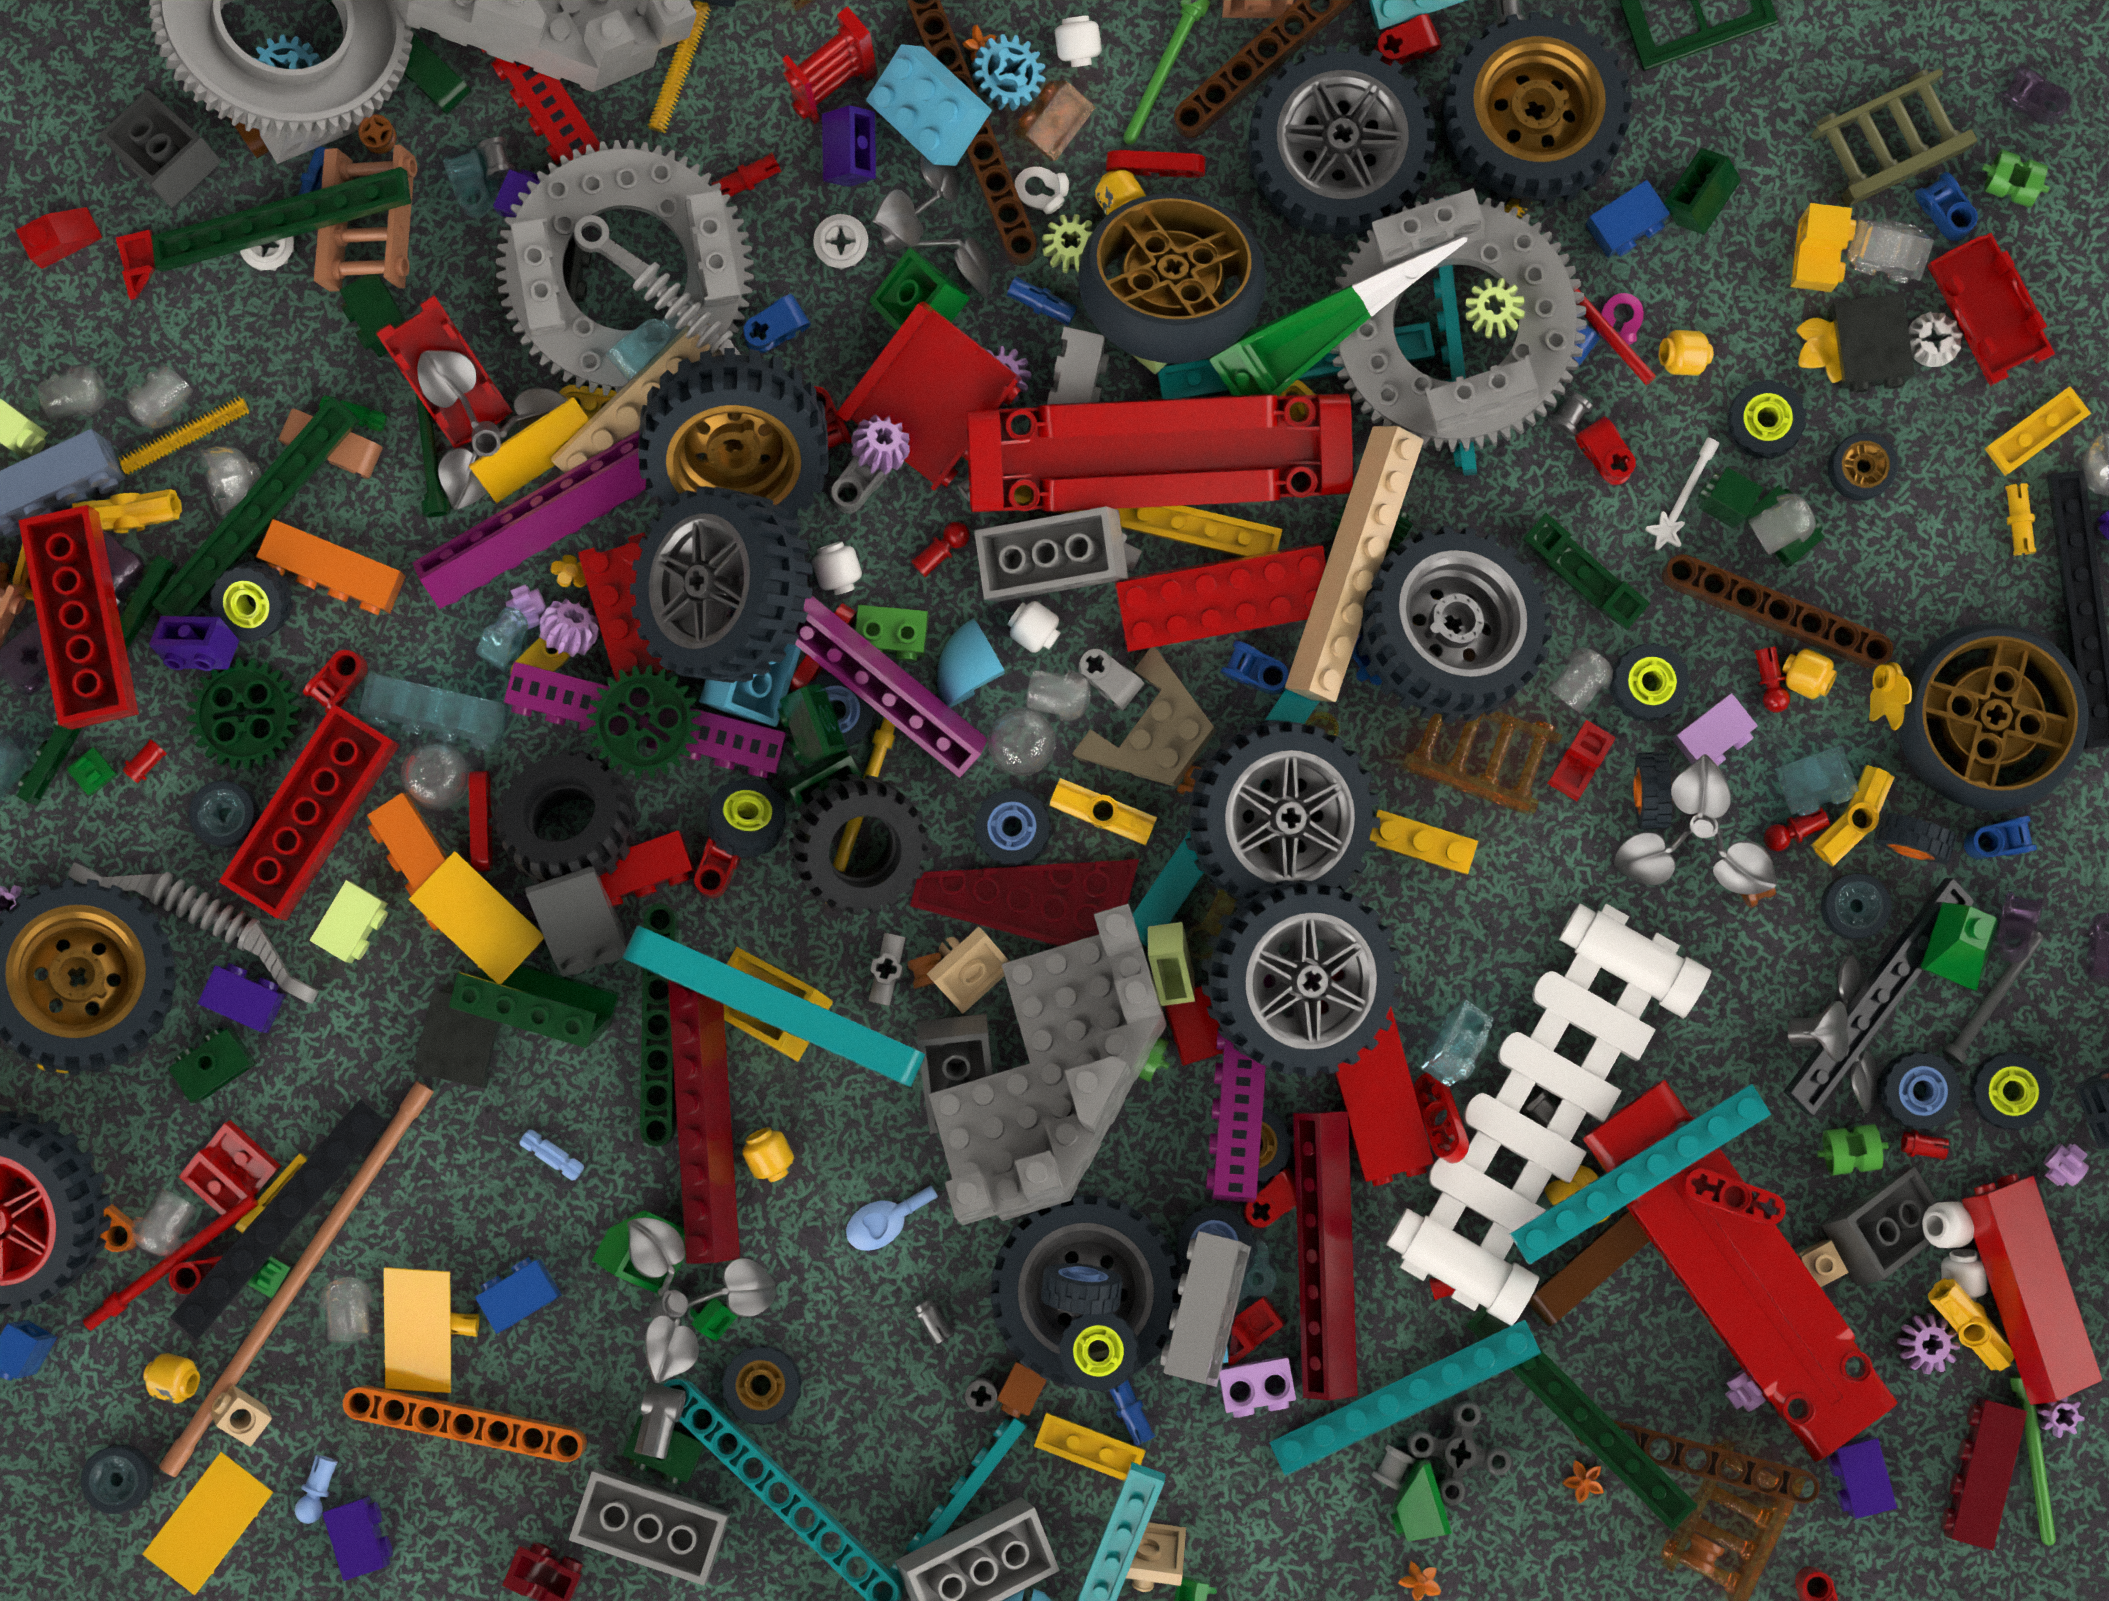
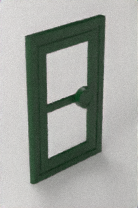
M1619 0L1644 71L1778 24L1771 0H1749L1753 13L1708 28L1699 0H1686L1691 1L1701 31L1655 47L1640 1Z

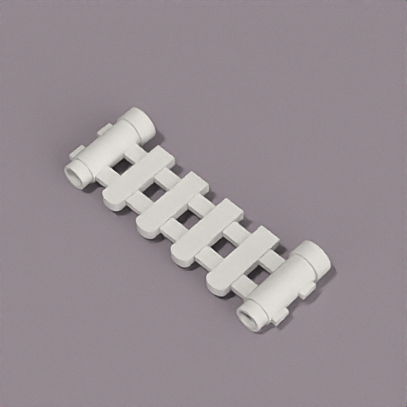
M1579 903L1574 910L1559 940L1573 947L1577 955L1564 977L1550 971L1545 973L1536 982L1532 993L1533 1001L1544 1008L1545 1011L1530 1038L1522 1033L1515 1032L1502 1042L1498 1051V1059L1503 1066L1511 1071L1496 1098L1494 1099L1487 1094L1481 1093L1473 1097L1464 1110V1122L1467 1126L1476 1130V1133L1469 1144L1466 1156L1460 1162L1454 1164L1448 1163L1442 1158L1436 1160L1429 1172V1182L1432 1187L1442 1193L1430 1215L1422 1217L1406 1208L1386 1243L1387 1246L1402 1254L1401 1258L1404 1261L1400 1266L1401 1269L1422 1281L1425 1280L1427 1274H1430L1455 1289L1451 1296L1454 1300L1473 1311L1481 1304L1487 1308L1486 1312L1510 1326L1514 1325L1529 1302L1538 1284L1539 1276L1515 1262L1511 1265L1504 1260L1514 1242L1509 1233L1546 1211L1535 1203L1551 1175L1566 1183L1571 1182L1587 1153L1570 1142L1586 1113L1601 1122L1606 1120L1621 1090L1604 1080L1620 1052L1638 1061L1656 1030L1639 1020L1651 997L1659 1000V1005L1684 1019L1696 1003L1711 974L1710 969L1686 956L1683 959L1676 955L1680 945L1656 933L1653 939L1650 940L1625 926L1629 916L1608 904H1605L1601 911L1594 912ZM1600 968L1627 982L1615 1006L1588 991ZM1569 1023L1596 1038L1581 1067L1554 1052ZM1535 1084L1562 1099L1546 1128L1519 1113ZM1500 1145L1528 1160L1512 1189L1484 1174ZM1466 1206L1493 1221L1480 1246L1453 1231Z

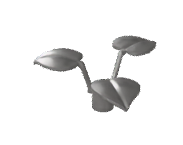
M922 154L920 160L921 171L928 185L935 189L933 195L914 209L912 200L905 192L899 189L893 190L883 198L872 221L883 227L881 231L882 239L891 251H897L906 246L912 247L914 250L920 247L931 246L956 247L954 257L958 268L969 283L985 298L990 291L992 270L986 250L976 239L968 237L963 242L959 239L920 240V236L923 235V226L916 216L937 201L941 195L946 201L952 202L958 197L960 191V181L954 166L933 165Z
M426 350L421 353L417 367L418 380L426 398L442 408L452 406L459 398L473 427L472 446L474 452L464 447L455 448L447 452L439 463L440 483L448 496L451 507L454 510L466 507L478 501L487 493V490L468 465L482 456H492L497 453L501 444L500 438L505 437L515 423L519 422V431H522L568 401V399L548 388L534 387L527 389L515 398L514 407L518 415L513 416L499 429L492 422H478L467 397L464 395V393L472 390L476 383V369L469 358L459 352L450 350Z
M1707 754L1702 755L1695 763L1683 770L1672 784L1671 796L1676 806L1684 813L1693 814L1691 822L1686 825V828L1676 840L1666 847L1665 840L1661 834L1653 831L1639 832L1628 838L1621 845L1615 857V866L1621 873L1642 884L1658 885L1666 882L1674 873L1676 863L1670 853L1675 851L1684 839L1693 832L1700 838L1715 837L1718 853L1722 858L1715 863L1713 872L1719 883L1726 889L1739 894H1759L1774 888L1778 883L1771 857L1759 844L1742 840L1731 844L1728 851L1725 850L1722 840L1723 830L1719 828L1722 816L1730 806L1731 792L1723 773Z
M1848 952V956L1843 960L1838 975L1839 992L1844 1002H1832L1823 1013L1814 1014L1813 1018L1791 1019L1788 1025V1038L1793 1047L1814 1046V1049H1816L1819 1043H1821L1833 1061L1838 1062L1844 1059L1848 1050V1016L1846 1008L1866 982L1863 968L1855 954ZM1868 1051L1862 1052L1857 1057L1851 1069L1853 1090L1864 1113L1869 1112L1874 1102L1879 1078L1876 1061Z
M637 1218L627 1223L629 1230V1254L638 1272L650 1278L661 1277L667 1272L662 1287L658 1289L660 1296L655 1298L650 1304L649 1311L653 1320L649 1323L645 1332L646 1359L655 1383H660L687 1371L698 1358L699 1344L695 1333L686 1326H679V1317L685 1314L687 1308L727 1294V1307L731 1313L740 1317H752L766 1310L774 1301L777 1292L774 1280L760 1264L744 1258L732 1261L724 1269L722 1280L726 1288H721L687 1300L685 1295L677 1290L669 1291L668 1288L675 1274V1269L672 1265L682 1261L685 1256V1248L681 1236L669 1224L657 1219Z

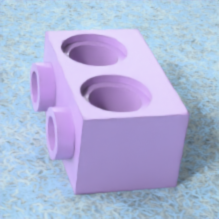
M1287 1356L1221 1368L1219 1381L1225 1412H1233L1234 1418L1255 1414L1254 1408L1267 1405L1269 1411L1289 1408V1401L1296 1400ZM1271 1375H1279L1284 1379V1387L1277 1394H1271L1265 1390V1381ZM1237 1381H1243L1249 1385V1395L1243 1400H1235L1230 1396V1388Z

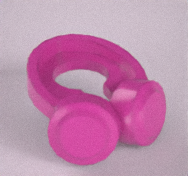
M1620 293L1607 301L1601 315L1613 327L1616 321L1613 312L1617 305L1627 304L1633 309V318L1623 324L1621 332H1617L1629 345L1637 341L1636 333L1643 321V307L1641 302L1632 294Z

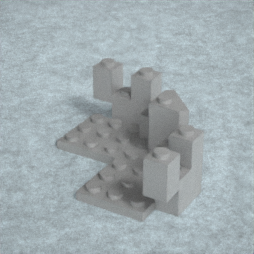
M393 0L402 19L408 26L416 29L422 27L439 33L441 38L466 47L469 44L486 50L488 55L499 59L528 65L534 68L533 71L558 80L564 78L578 83L580 88L591 92L654 67L660 49L690 36L697 14L690 0Z
M1129 904L1094 914L1099 935L1002 964L1030 1064L929 1094L952 1180L945 1182L954 1217L962 1225L995 1215L1004 1221L1070 1201L1077 1190V1185L1083 1174L1089 1168L1100 1148L1106 1132L1122 1108L1134 1081L1137 1080L1157 1039L1162 1035L1167 1026Z

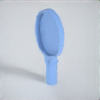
M930 1185L908 1199H903L899 1204L889 1200H880L863 1206L856 1211L847 1224L846 1234L849 1243L857 1249L867 1251L886 1246L900 1234L904 1226L905 1216L912 1214L913 1211L938 1197L936 1191Z

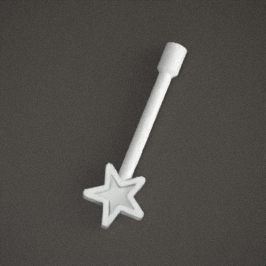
M1709 437L1706 439L1699 452L1700 458L1669 517L1663 511L1660 514L1659 525L1647 526L1645 528L1647 532L1657 536L1655 550H1659L1666 542L1676 547L1681 546L1676 532L1684 526L1685 522L1676 521L1707 461L1711 460L1720 444L1718 441Z

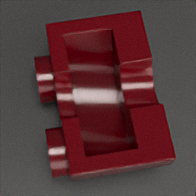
M533 1541L531 1547H518L502 1586L537 1601H571L583 1574L581 1569L584 1564L569 1556H564L563 1560L551 1555L553 1550L551 1547Z

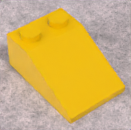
M736 947L726 964L824 1009L829 1010L833 1003L831 999L815 988ZM723 1004L724 1021L799 1062L809 1042Z

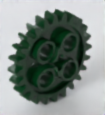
M239 657L236 659L234 668L230 664L229 668L223 669L222 672L212 669L210 671L213 677L211 680L204 677L199 678L204 685L203 690L192 689L191 691L199 697L198 701L187 703V706L196 710V714L186 717V720L197 724L189 733L193 736H201L195 744L196 747L201 749L209 746L205 753L207 758L212 759L218 755L217 764L224 766L230 759V768L233 770H238L242 761L244 768L252 771L254 761L260 767L265 768V757L269 756L271 759L278 761L279 757L276 752L278 748L287 752L290 750L284 741L286 738L297 739V736L290 729L291 727L301 726V722L293 719V714L302 712V708L292 705V702L300 696L295 692H287L293 683L290 680L280 682L284 674L278 669L270 674L272 665L267 662L259 669V662L255 658H251L246 667L245 661ZM260 687H266L268 692L266 700L256 704L253 699L255 691ZM231 690L233 694L231 704L221 707L219 704L220 695L224 691ZM244 707L253 712L272 708L275 710V713L272 715L245 716V722L235 716L219 720L214 719L215 714L242 713ZM268 721L270 724L269 734L264 738H258L256 735L258 724ZM233 724L236 730L235 736L230 741L224 742L221 736L222 730L227 725Z
M651 665L647 666L645 674H641L638 667L633 666L632 676L630 677L621 669L619 670L620 681L616 682L610 677L607 678L610 686L608 691L599 687L596 689L603 697L601 701L590 700V704L597 708V713L587 714L586 718L595 721L596 726L587 729V733L598 735V738L591 743V746H602L604 748L598 756L599 759L612 757L609 764L610 769L613 770L619 764H622L623 776H627L631 769H635L636 779L640 780L643 771L647 770L650 778L655 779L656 769L658 768L665 775H669V763L672 762L680 768L682 765L678 756L680 754L687 757L692 756L686 748L687 744L698 745V741L691 736V732L700 731L702 727L693 724L692 719L700 717L701 712L691 711L690 709L697 702V699L695 697L686 699L684 696L688 693L689 686L686 685L678 689L676 686L679 682V677L675 675L667 681V670L664 668L657 676H654ZM640 688L646 689L650 695L648 704L644 707H635L631 702L633 692ZM619 703H624L642 717L651 714L652 716L649 721L670 737V741H663L647 728L638 731L639 723L618 708ZM667 709H673L678 714V722L671 728L662 727L659 721L661 713ZM617 717H624L629 723L628 731L621 736L613 735L610 729L612 721ZM652 737L657 742V751L652 756L644 757L640 754L639 744L644 738Z

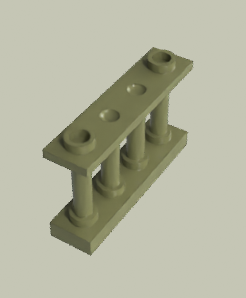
M1941 68L1931 73L1927 69L1922 70L1908 79L1910 83L1838 117L1836 113H1831L1817 121L1818 126L1811 134L1813 141L1827 135L1850 180L1847 183L1849 187L1841 195L1847 208L1970 150L1978 140L1972 129L1960 134L1959 130H1954L1932 87L1943 75ZM1917 92L1920 93L1942 136L1939 139L1941 144L1929 148L1928 144H1923L1901 101ZM1887 106L1911 150L1909 153L1910 158L1900 163L1897 159L1893 160L1870 115ZM1858 121L1880 164L1878 168L1879 173L1869 178L1866 173L1862 174L1840 131L1841 128Z

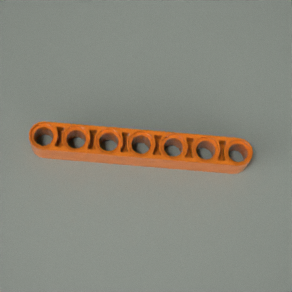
M362 1385L349 1390L343 1399L345 1413L355 1420L555 1461H574L587 1448L585 1434L575 1427L404 1392ZM358 1393H363L369 1398L370 1406L366 1412L358 1410L355 1406L354 1401ZM392 1400H398L404 1406V1414L400 1419L394 1418L389 1412V1405ZM427 1407L434 1408L439 1414V1421L435 1426H431L424 1421L423 1413ZM461 1414L469 1415L474 1422V1427L470 1433H465L459 1429L458 1418ZM496 1421H501L507 1425L508 1436L505 1440L497 1439L493 1435L492 1426ZM530 1428L538 1429L542 1433L543 1442L540 1447H534L528 1443L527 1432ZM565 1435H570L576 1439L578 1443L576 1453L568 1454L562 1449L561 1440Z

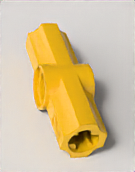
M1062 778L1059 779L1049 807L1145 846L1157 820V817L1118 802L1108 795H1101ZM1099 803H1107L1113 809V815L1106 821H1100L1093 815L1094 807Z
M1943 1278L1935 1283L1933 1289L1928 1293L1929 1301L1958 1332L1961 1343L1966 1347L1972 1348L1991 1371H2002L2011 1366L2014 1355L2010 1343L1987 1317L1984 1306L1974 1302L1954 1278Z

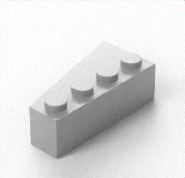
M1064 326L1061 338L1063 339V348L1061 354L1057 356L1053 378L1055 382L1049 392L1047 404L1099 402L1102 388L1096 387L1098 375L1106 374L1110 356L1104 354L1105 336Z

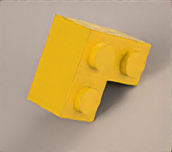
M1815 203L1809 204L1798 220L1791 287L1832 292L1838 283L1843 282L1846 264L1845 262H1840L1841 252L1843 249L1846 250L1848 241H1853L1856 230V220L1851 219L1852 208Z

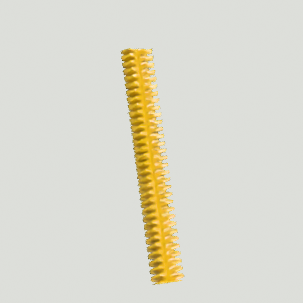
M693 2L694 5L692 6L697 13L690 36L679 41L678 43L680 44L675 49L677 52L672 57L674 59L671 61L673 64L669 65L671 68H668L669 72L665 76V83L662 84V91L659 92L661 95L658 96V103L655 104V111L652 112L654 115H651L652 119L649 120L651 123H648V128L651 130L666 133L663 129H668L665 124L669 125L666 120L670 121L668 116L672 118L669 112L673 113L671 109L675 110L672 105L676 106L674 101L678 102L675 97L679 98L676 93H681L678 89L682 90L679 85L683 86L681 81L685 82L682 77L686 78L684 73L688 74L685 69L689 70V68L686 66H691L688 61L692 62L689 58H694L691 55H695L692 50H697L694 47H698L695 42L699 43L697 38L701 39L698 34L702 35L700 30H704L701 26L705 27L703 22H707L704 18L708 19L705 15H710L707 11L711 12L710 8H708V3Z
M237 396L238 401L234 398L235 402L230 400L231 404L226 402L227 406L222 404L223 408L218 406L219 411L214 408L215 413L211 410L212 414L207 412L208 416L203 414L204 418L199 416L200 420L195 418L197 422H194L192 419L193 424L188 421L189 426L184 423L185 428L180 425L181 430L176 427L177 432L172 430L173 434H171L169 431L170 436L165 433L166 438L161 435L162 440L157 437L158 442L153 439L154 444L149 441L150 446L145 443L146 448L141 445L142 450L137 447L138 452L133 449L135 453L133 454L130 451L131 456L126 453L127 458L122 455L123 460L118 457L122 470L125 474L130 475V471L134 473V470L141 469V466L145 467V464L149 465V462L153 463V460L161 459V456H165L164 454L168 455V452L172 453V450L176 451V448L179 450L180 446L184 447V444L187 446L188 442H192L191 440L195 441V438L198 440L199 436L202 438L203 434L206 436L207 432L211 433V430L214 432V428L218 430V426L222 428V424L226 426V422L230 424V420L233 422L234 418L237 420L238 417H242L241 415L249 414V408L244 398L241 399Z

